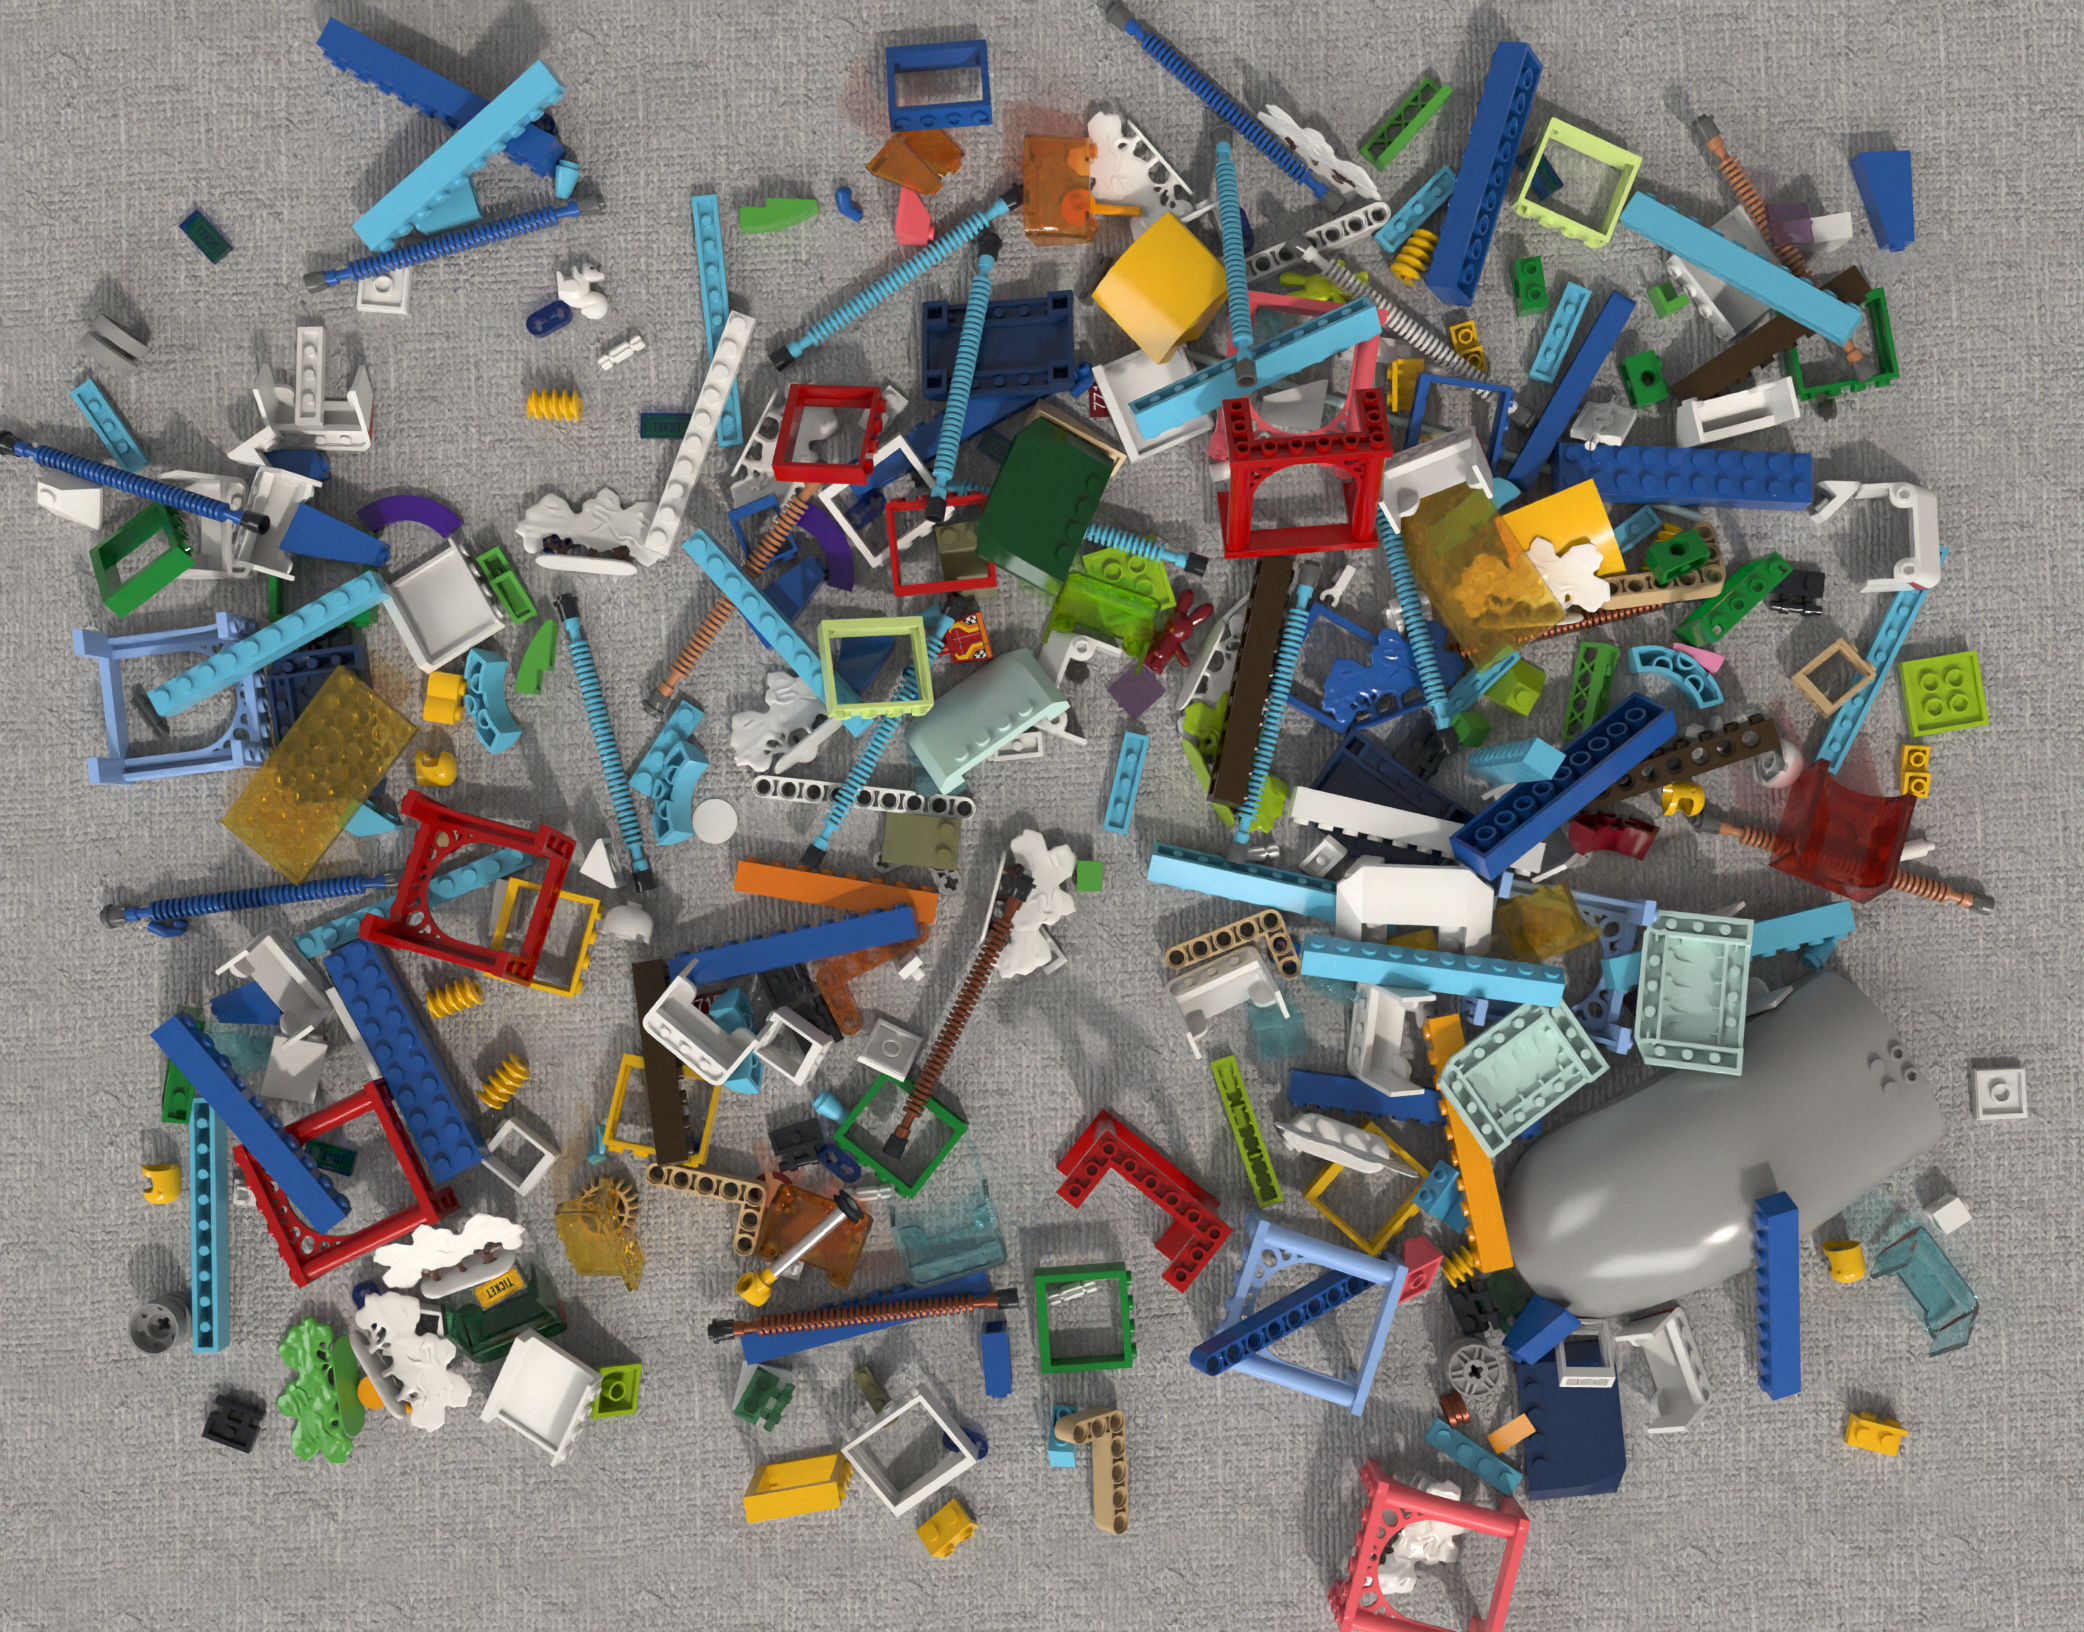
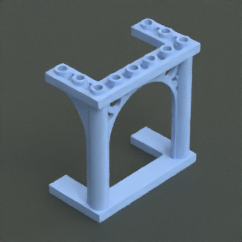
M225 611L217 612V623L208 626L115 636L87 629L72 630L75 656L99 660L110 758H87L90 784L126 786L134 785V781L239 768H273L274 751L270 747L269 741L272 731L269 722H267L266 715L269 705L266 697H264L263 689L266 685V679L261 669L234 683L237 692L236 715L231 727L217 742L196 751L131 758L120 659L194 651L213 657L217 655L214 646L220 647V652L260 631L256 620ZM243 691L245 693V698L242 697ZM244 714H247L248 725L243 723L242 717ZM239 728L245 729L249 733L250 741L238 740L235 735L236 730ZM230 740L231 746L225 748L226 742Z
M1505 871L1492 881L1485 880V883H1489L1494 888L1491 929L1498 897L1568 911L1581 917L1595 931L1601 943L1603 958L1632 952L1633 945L1637 944L1639 938V931L1636 930L1637 925L1652 927L1653 922H1656L1658 917L1656 901L1629 897L1621 899L1540 882L1533 883L1530 880L1513 877L1514 873ZM1594 915L1602 918V915L1606 916L1599 924H1596L1594 921ZM1610 922H1617L1619 924L1618 932L1613 936L1606 937L1603 934L1604 927ZM1617 941L1613 946L1615 951L1611 952L1609 950V943ZM1602 971L1593 991L1584 1000L1568 1008L1574 1016L1577 1010H1582L1586 1020H1581L1582 1016L1575 1018L1592 1042L1613 1052L1627 1055L1628 1049H1631L1633 1044L1632 1029L1618 1025L1619 1019H1622L1624 1014L1623 995H1626L1627 992L1617 993V990L1607 989ZM1601 990L1607 991L1606 994L1604 993L1605 1002L1599 998ZM1463 995L1459 1018L1475 1025L1484 1026L1485 1021L1496 1023L1520 1004ZM1590 1002H1597L1601 1006L1602 1015L1600 1018H1594L1590 1015L1588 1011Z
M1253 1206L1251 1212H1246L1243 1226H1246L1245 1231L1250 1240L1248 1246H1243L1240 1254V1260L1243 1262L1240 1271L1236 1270L1232 1279V1285L1235 1286L1232 1295L1228 1294L1225 1300L1224 1310H1227L1224 1320L1220 1319L1217 1326L1214 1325L1212 1332L1208 1331L1205 1341L1243 1320L1240 1318L1241 1316L1250 1317L1253 1315L1257 1295L1266 1280L1278 1270L1292 1264H1319L1384 1285L1386 1288L1359 1372L1348 1369L1344 1380L1286 1362L1275 1356L1266 1347L1260 1350L1259 1354L1255 1353L1230 1367V1369L1346 1406L1351 1414L1361 1417L1408 1273V1266L1394 1251L1386 1250L1384 1259L1381 1260L1289 1230L1268 1220L1263 1209ZM1269 1249L1275 1253L1276 1263L1274 1266H1267L1262 1261V1252ZM1279 1249H1283L1284 1254L1290 1253V1257L1287 1260L1282 1259ZM1257 1263L1264 1270L1261 1277H1256L1254 1274L1258 1273ZM1248 1293H1253L1252 1299L1246 1298Z

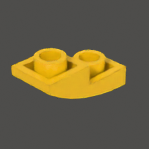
M1468 319L1447 326L1451 345L1455 351L1454 355L1456 353L1460 355L1458 360L1463 357L1465 359L1464 363L1466 361L1470 362L1469 367L1471 365L1475 366L1474 371L1476 369H1479L1481 372L1488 370L1483 347L1478 341L1474 320Z
M1901 744L1899 777L1900 794L1902 797L1928 798L1931 773L1927 771L1930 746L1924 744Z

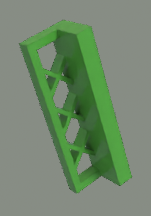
M1427 76L1359 153L1382 173L1449 99L1453 90L1446 83L1440 88ZM1427 86L1436 95L1430 101L1421 102V91ZM1410 107H1417L1418 114L1413 120H1404V110ZM1390 126H1401V133L1395 139H1387V129ZM1384 144V152L1378 159L1368 151L1372 145Z
M1581 641L1561 740L1572 741L1577 737L1570 736L1571 727L1577 721L1582 726V733L1607 713L1619 648L1606 643ZM1588 648L1598 649L1596 659L1589 663L1586 659ZM1589 672L1592 680L1584 688L1581 684V679L1583 675ZM1584 696L1587 701L1586 708L1579 713L1576 709V703Z

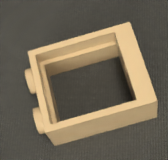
M1842 638L1838 639L1792 676L1790 681L1825 719L1870 684L1877 676L1874 665L1867 659L1862 660L1857 654L1858 649L1849 640L1845 642ZM1839 652L1863 679L1835 702L1831 703L1807 676Z

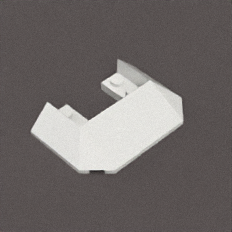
M1363 863L1356 868V872L1347 879L1344 877L1337 882L1335 938L1386 945L1387 924L1439 926L1438 952L1481 957L1488 953L1490 948L1494 888L1489 883H1484L1476 876V872L1470 867Z

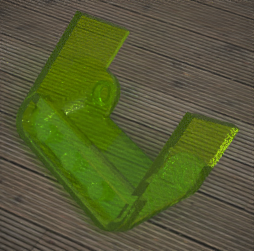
M1068 571L1057 595L1042 642L1047 644L1052 629L1059 633L1071 632L1075 624L1123 640V651L1130 657L1139 658L1134 672L1139 675L1151 644L1161 610V603L1150 595L1079 571Z

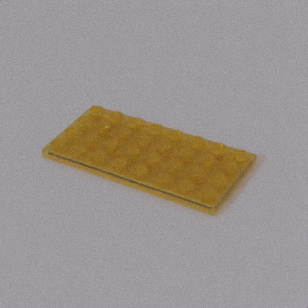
M1466 481L1421 498L1420 505L1413 515L1401 517L1400 534L1404 541V546L1402 547L1406 548L1404 553L1408 555L1406 559L1410 562L1408 565L1411 566V570L1479 674L1485 673L1569 617L1492 500L1488 499L1483 488H1470Z
M338 665L220 822L293 884L300 886L420 729L344 665Z

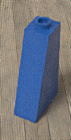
M1911 150L1860 152L1850 160V166L1879 249H1889V252L1903 251L1905 247L1915 241Z
M302 502L279 546V549L292 554L381 568L382 564L388 561L391 554V545Z
M810 555L763 589V591L794 624L827 581L828 577L824 572L828 569L820 558L814 560ZM738 609L765 648L770 652L775 649Z

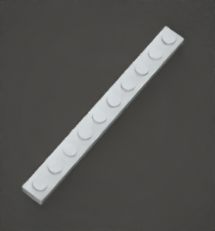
M733 310L730 312L643 546L646 549L668 557L671 553L755 327V318Z

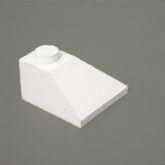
M54 469L38 481V503L61 517L98 531L102 529L103 486L59 469Z

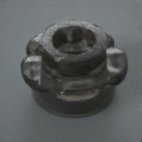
M1824 397L1823 402L1818 403L1817 411L1818 417L1828 422L1829 419H1836L1837 404L1835 398L1827 399V397Z
M1072 660L1068 663L1067 671H1065L1066 678L1069 681H1073L1074 684H1082L1090 675V670L1087 668L1085 661ZM1076 669H1078V670L1080 671L1079 674H1076V673H1075V670H1076Z

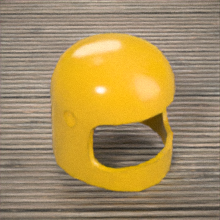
M427 750L415 751L416 778L419 786L446 787L455 781L458 764L452 753L441 751L440 757L434 758L428 754Z
M1681 780L1663 786V815L1672 816L1676 810L1684 812L1687 817L1699 814L1703 809L1705 792L1698 782Z
M179 1164L141 1165V1175L150 1177L153 1181V1187L142 1191L146 1201L152 1204H166L173 1202L180 1196L182 1183L181 1167Z
M1836 1240L1823 1242V1253L1831 1262L1828 1272L1832 1279L1841 1283L1858 1281L1866 1273V1263L1859 1241ZM1836 1247H1841L1844 1249L1842 1251H1829L1830 1249Z

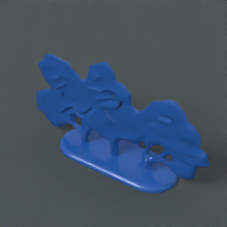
M1434 620L1428 621L1425 628H1428L1429 633L1425 635H1430L1431 639L1428 641L1432 642L1430 647L1434 649V652L1430 654H1435L1436 658L1432 660H1437L1438 663L1435 666L1439 667V671L1435 673H1440L1441 677L1437 679H1442V684L1455 685L1459 679L1460 672L1465 670L1461 655L1457 652L1443 650L1442 647L1446 643L1448 630ZM1386 628L1381 629L1378 636L1379 643L1373 647L1370 653L1372 664L1369 667L1360 665L1354 659H1335L1330 675L1326 678L1323 685L1326 696L1321 702L1323 705L1322 710L1332 712L1338 723L1348 724L1355 718L1357 711H1365L1370 713L1371 716L1358 721L1353 726L1354 730H1362L1427 706V703L1431 702L1426 701L1425 697L1429 695H1424V690L1428 688L1423 689L1422 684L1425 682H1421L1420 678L1423 676H1419L1418 672L1421 670L1417 669V665L1420 663L1415 662V659L1418 657H1414L1413 653L1415 651H1412L1411 648L1415 644H1410V641H1404L1399 631ZM1416 686L1423 693V696L1404 703L1403 695L1411 687ZM1375 693L1376 700L1372 701L1371 696ZM1387 693L1395 695L1398 705L1379 712L1376 707L1379 698ZM1360 695L1366 697L1371 705L1368 706L1367 703L1361 705L1356 700V697ZM1351 704L1357 705V709H1352Z

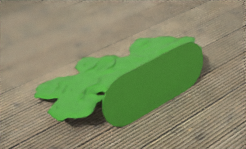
M312 1315L304 1317L301 1325H293L288 1331L287 1337L278 1346V1352L284 1362L294 1368L299 1373V1377L297 1380H290L285 1387L286 1393L280 1395L275 1403L285 1416L295 1417L298 1420L295 1429L291 1433V1449L296 1456H300L304 1461H308L317 1454L318 1450H321L330 1463H346V1456L350 1454L354 1447L352 1440L346 1434L357 1436L361 1432L365 1419L364 1405L360 1402L357 1395L360 1383L357 1357L347 1335H341L335 1340L331 1352L328 1346L333 1340V1328L327 1323H317ZM324 1342L326 1348L321 1347L320 1343ZM317 1350L325 1352L326 1358H330V1360L324 1361L317 1356ZM323 1364H327L328 1368L323 1370ZM331 1367H333L335 1387L330 1385L328 1381V1372ZM336 1401H338L339 1411L335 1408ZM339 1420L338 1425L333 1426L332 1421Z

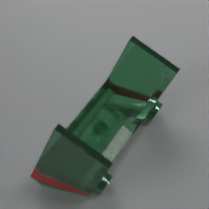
M534 1262L529 1264L531 1280L526 1284L528 1293L488 1308L485 1311L472 1303L455 1309L445 1299L440 1300L444 1337L474 1363L486 1364L507 1356L516 1337L528 1328L533 1329L547 1339L561 1334L567 1329V1318L553 1283Z

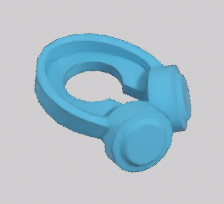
M605 1124L597 1125L595 1131V1150H589L586 1153L587 1161L591 1165H598L606 1160L605 1145L602 1144L606 1128Z

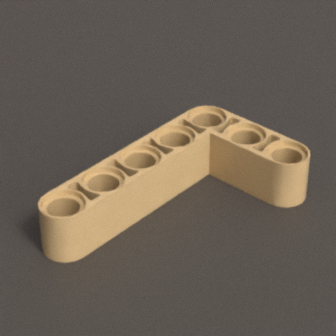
M1706 521L1698 522L1693 527L1701 537L1706 538L1703 541L1711 551L1710 560H1708L1706 566L1660 585L1652 572L1604 578L1603 580L1609 583L1610 593L1613 595H1610V600L1603 602L1600 608L1613 610L1710 598L1719 595L1725 582L1726 570L1715 527Z
M1274 909L1262 910L1171 946L1167 949L1164 956L1168 966L1180 969L1263 936L1279 975L1287 979H1293L1301 972V963L1283 918ZM1268 913H1273L1276 916L1277 921L1273 927H1267L1264 924V916ZM1245 922H1249L1253 926V933L1247 937L1240 933V926ZM1220 932H1227L1230 936V941L1227 945L1220 946L1216 941V937ZM1281 936L1286 940V947L1282 951H1277L1273 947V941ZM1197 941H1203L1206 944V951L1202 955H1196L1193 952V945ZM1174 950H1179L1183 954V960L1179 964H1172L1169 960V955ZM1287 960H1292L1296 966L1291 974H1285L1282 969L1283 963Z
M657 1160L653 1161L646 1168L645 1178L651 1185L741 1204L733 1248L740 1256H748L755 1251L759 1244L770 1193L766 1182L702 1167H689L683 1164L661 1167L664 1176L663 1178H658L653 1174V1167L658 1166ZM678 1172H685L688 1175V1183H682L678 1180ZM702 1178H711L713 1188L704 1187ZM728 1182L735 1183L738 1187V1192L735 1194L728 1192L726 1184ZM751 1188H759L763 1193V1197L761 1199L754 1198L751 1195ZM746 1213H754L758 1218L757 1223H749L746 1220ZM742 1237L749 1238L752 1241V1247H743L740 1239Z
M1096 1406L1059 1418L1055 1425V1435L1059 1440L1077 1445L1092 1441L1094 1512L1097 1528L1116 1535H1122L1127 1530L1129 1524L1126 1431L1123 1412L1105 1406Z

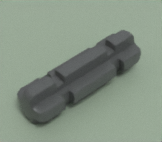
M139 694L131 699L132 706L135 710H139L138 714L147 727L153 729L152 734L156 739L162 740L170 734L169 729L166 725L162 724V719L152 705H148L149 701L144 695Z

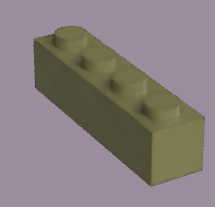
M866 1362L854 1369L853 1375L875 1414H878L890 1400L869 1363ZM897 1416L892 1421L884 1425L883 1428H886L887 1426L898 1421L899 1416Z

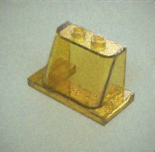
M1567 882L1551 888L1548 885L1541 886L1533 890V895L1526 898L1523 894L1509 899L1510 904L1493 910L1513 957L1508 959V961L1535 964L1603 937L1599 925L1586 929Z
M611 1177L601 1180L597 1193L557 1204L555 1210L556 1230L558 1238L563 1240L565 1244L567 1259L569 1262L572 1261L579 1276H622L627 1290L630 1292L639 1288L646 1261L638 1242L628 1243L616 1214L620 1198Z

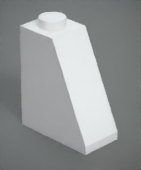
M1851 212L1781 223L1777 226V229L1783 226L1784 230L1780 233L1787 232L1788 235L1784 239L1791 238V241L1787 244H1795L1791 250L1797 248L1799 251L1796 254L1832 252L1853 237Z
M1320 379L1265 395L1262 401H1257L1256 413L1269 424L1316 431L1321 426L1328 380Z

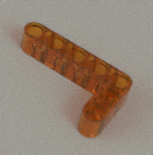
M919 922V926L925 929V937L923 939L902 941L903 947L901 950H893L890 944L874 947L880 952V959L877 962H872L868 959L867 952L869 949L853 952L818 971L816 982L839 1029L844 1034H856L863 1026V1017L845 982L923 944L928 940L931 933L927 923ZM847 960H854L857 963L858 968L855 973H849L845 969V962ZM825 971H831L834 974L835 981L833 984H826L823 981L822 975ZM835 994H843L846 997L845 1006L839 1007L834 1003ZM853 1016L856 1018L858 1025L855 1029L846 1027V1017Z

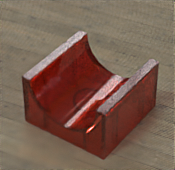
M1820 758L1803 770L1799 778L1792 784L1768 866L1865 904L1893 888L1918 796L1906 793L1896 797H1878L1855 792L1835 782L1827 773L1831 761Z

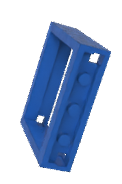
M986 39L886 47L888 112L891 133L993 124ZM981 67L983 100L897 107L895 73Z
M1418 371L1403 451L1418 445L1430 382L1499 392L1486 454L1492 476L1497 478L1499 476V468H1496L1498 458H1502L1504 452V443H1501L1503 433H1507L1510 418L1507 417L1508 408H1512L1514 404L1515 392H1512L1513 387L1505 384ZM1466 481L1460 483L1461 485H1467V486H1468V484H1467Z
M1316 601L1312 603L1308 610L1310 613L1309 617H1304L1308 619L1307 624L1302 623L1306 625V630L1300 629V631L1305 632L1304 636H1299L1303 638L1304 642L1317 617L1321 615L1374 646L1379 643L1377 636ZM1270 680V681L1268 682L1267 690H1269V691H1271V692H1274V690L1269 689V688H1270V685H1276V684L1272 683L1271 680ZM1284 693V695L1288 696V700L1282 699V701L1287 702L1286 705L1339 735H1344L1357 722L1356 719H1353L1350 723L1343 725L1290 694ZM1361 695L1356 697V700L1361 705L1368 703L1366 697ZM1352 703L1351 708L1357 709V705Z

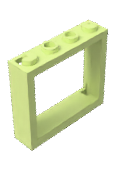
M1551 117L1542 127L1510 208L1516 210V213L1522 217H1531L1538 220L1539 224L1544 227H1554L1560 230L1562 235L1568 238L1576 237L1584 241V244L1590 248H1601L1611 238L1643 158L1555 117ZM1549 138L1623 171L1598 232L1524 199Z
M922 616L821 620L817 627L828 718L836 717V720H848L851 716H861L862 719H871L877 717V715L884 714L887 717L893 718L901 716L902 713L922 716L927 714L934 706ZM911 635L919 700L837 705L829 638Z

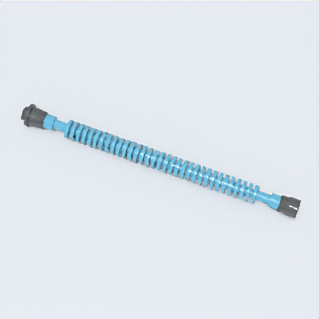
M1218 122L1210 127L1209 136L1212 140L1213 149H1216V156L1219 159V162L1215 165L1231 336L1233 346L1238 348V353L1236 354L1237 362L1234 364L1236 384L1239 387L1248 388L1257 383L1256 364L1252 360V353L1249 351V346L1253 343L1235 163L1229 160L1231 148H1233L1232 137L1234 135V128L1227 122Z
M1305 560L1304 563H1299L1298 566L1300 568L1297 581L1299 586L1296 594L1298 595L1296 608H1290L1289 611L1294 615H1288L1287 618L1292 620V622H1286V625L1290 628L1285 627L1284 632L1289 634H1283V638L1287 639V641L1282 640L1281 644L1285 647H1280L1279 651L1284 652V654L1278 653V657L1282 658V660L1277 659L1276 663L1281 666H1275L1274 669L1279 671V673L1274 672L1273 676L1277 677V679L1272 678L1271 680L1276 685H1270L1269 688L1274 690V692L1269 691V696H1272V698H1268L1267 702L1271 703V705L1265 704V708L1269 709V711L1264 710L1263 712L1264 715H1267V717H1264L1266 724L1263 723L1262 725L1264 730L1259 729L1258 731L1263 736H1257L1261 743H1259V749L1256 752L1258 755H1253L1252 758L1256 762H1252L1255 767L1251 778H1249L1251 781L1247 782V785H1250L1248 788L1249 794L1247 801L1243 803L1245 804L1244 807L1240 806L1238 808L1243 813L1237 812V816L1241 817L1238 832L1235 831L1233 841H1230L1225 858L1227 861L1243 865L1246 863L1250 837L1248 830L1251 820H1257V817L1252 816L1253 813L1258 814L1259 812L1254 810V807L1260 808V804H1257L1256 801L1261 802L1262 798L1257 796L1264 793L1259 788L1265 789V785L1261 784V782H1266L1267 779L1262 778V776H1268L1269 772H1265L1264 769L1269 770L1270 766L1266 765V763L1272 762L1271 759L1267 758L1268 756L1273 757L1274 753L1269 752V750L1274 751L1275 747L1270 745L1277 742L1272 737L1278 738L1279 735L1274 733V731H1280V728L1276 727V725H1281L1282 723L1277 718L1283 719V715L1279 714V712L1284 713L1285 711L1280 706H1286L1287 704L1282 699L1288 700V696L1284 695V693L1289 694L1290 689L1285 687H1291L1292 683L1287 682V680H1293V677L1289 674H1294L1295 670L1290 668H1296L1297 664L1292 663V661L1297 662L1298 657L1294 655H1299L1300 653L1295 648L1301 649V645L1297 642H1303V638L1299 636H1304L1305 632L1300 631V629L1306 630V625L1302 623L1307 624L1308 619L1303 617H1309L1310 614L1305 611L1308 598L1312 597L1313 589L1316 588L1319 576L1324 570L1319 567V562L1313 560Z

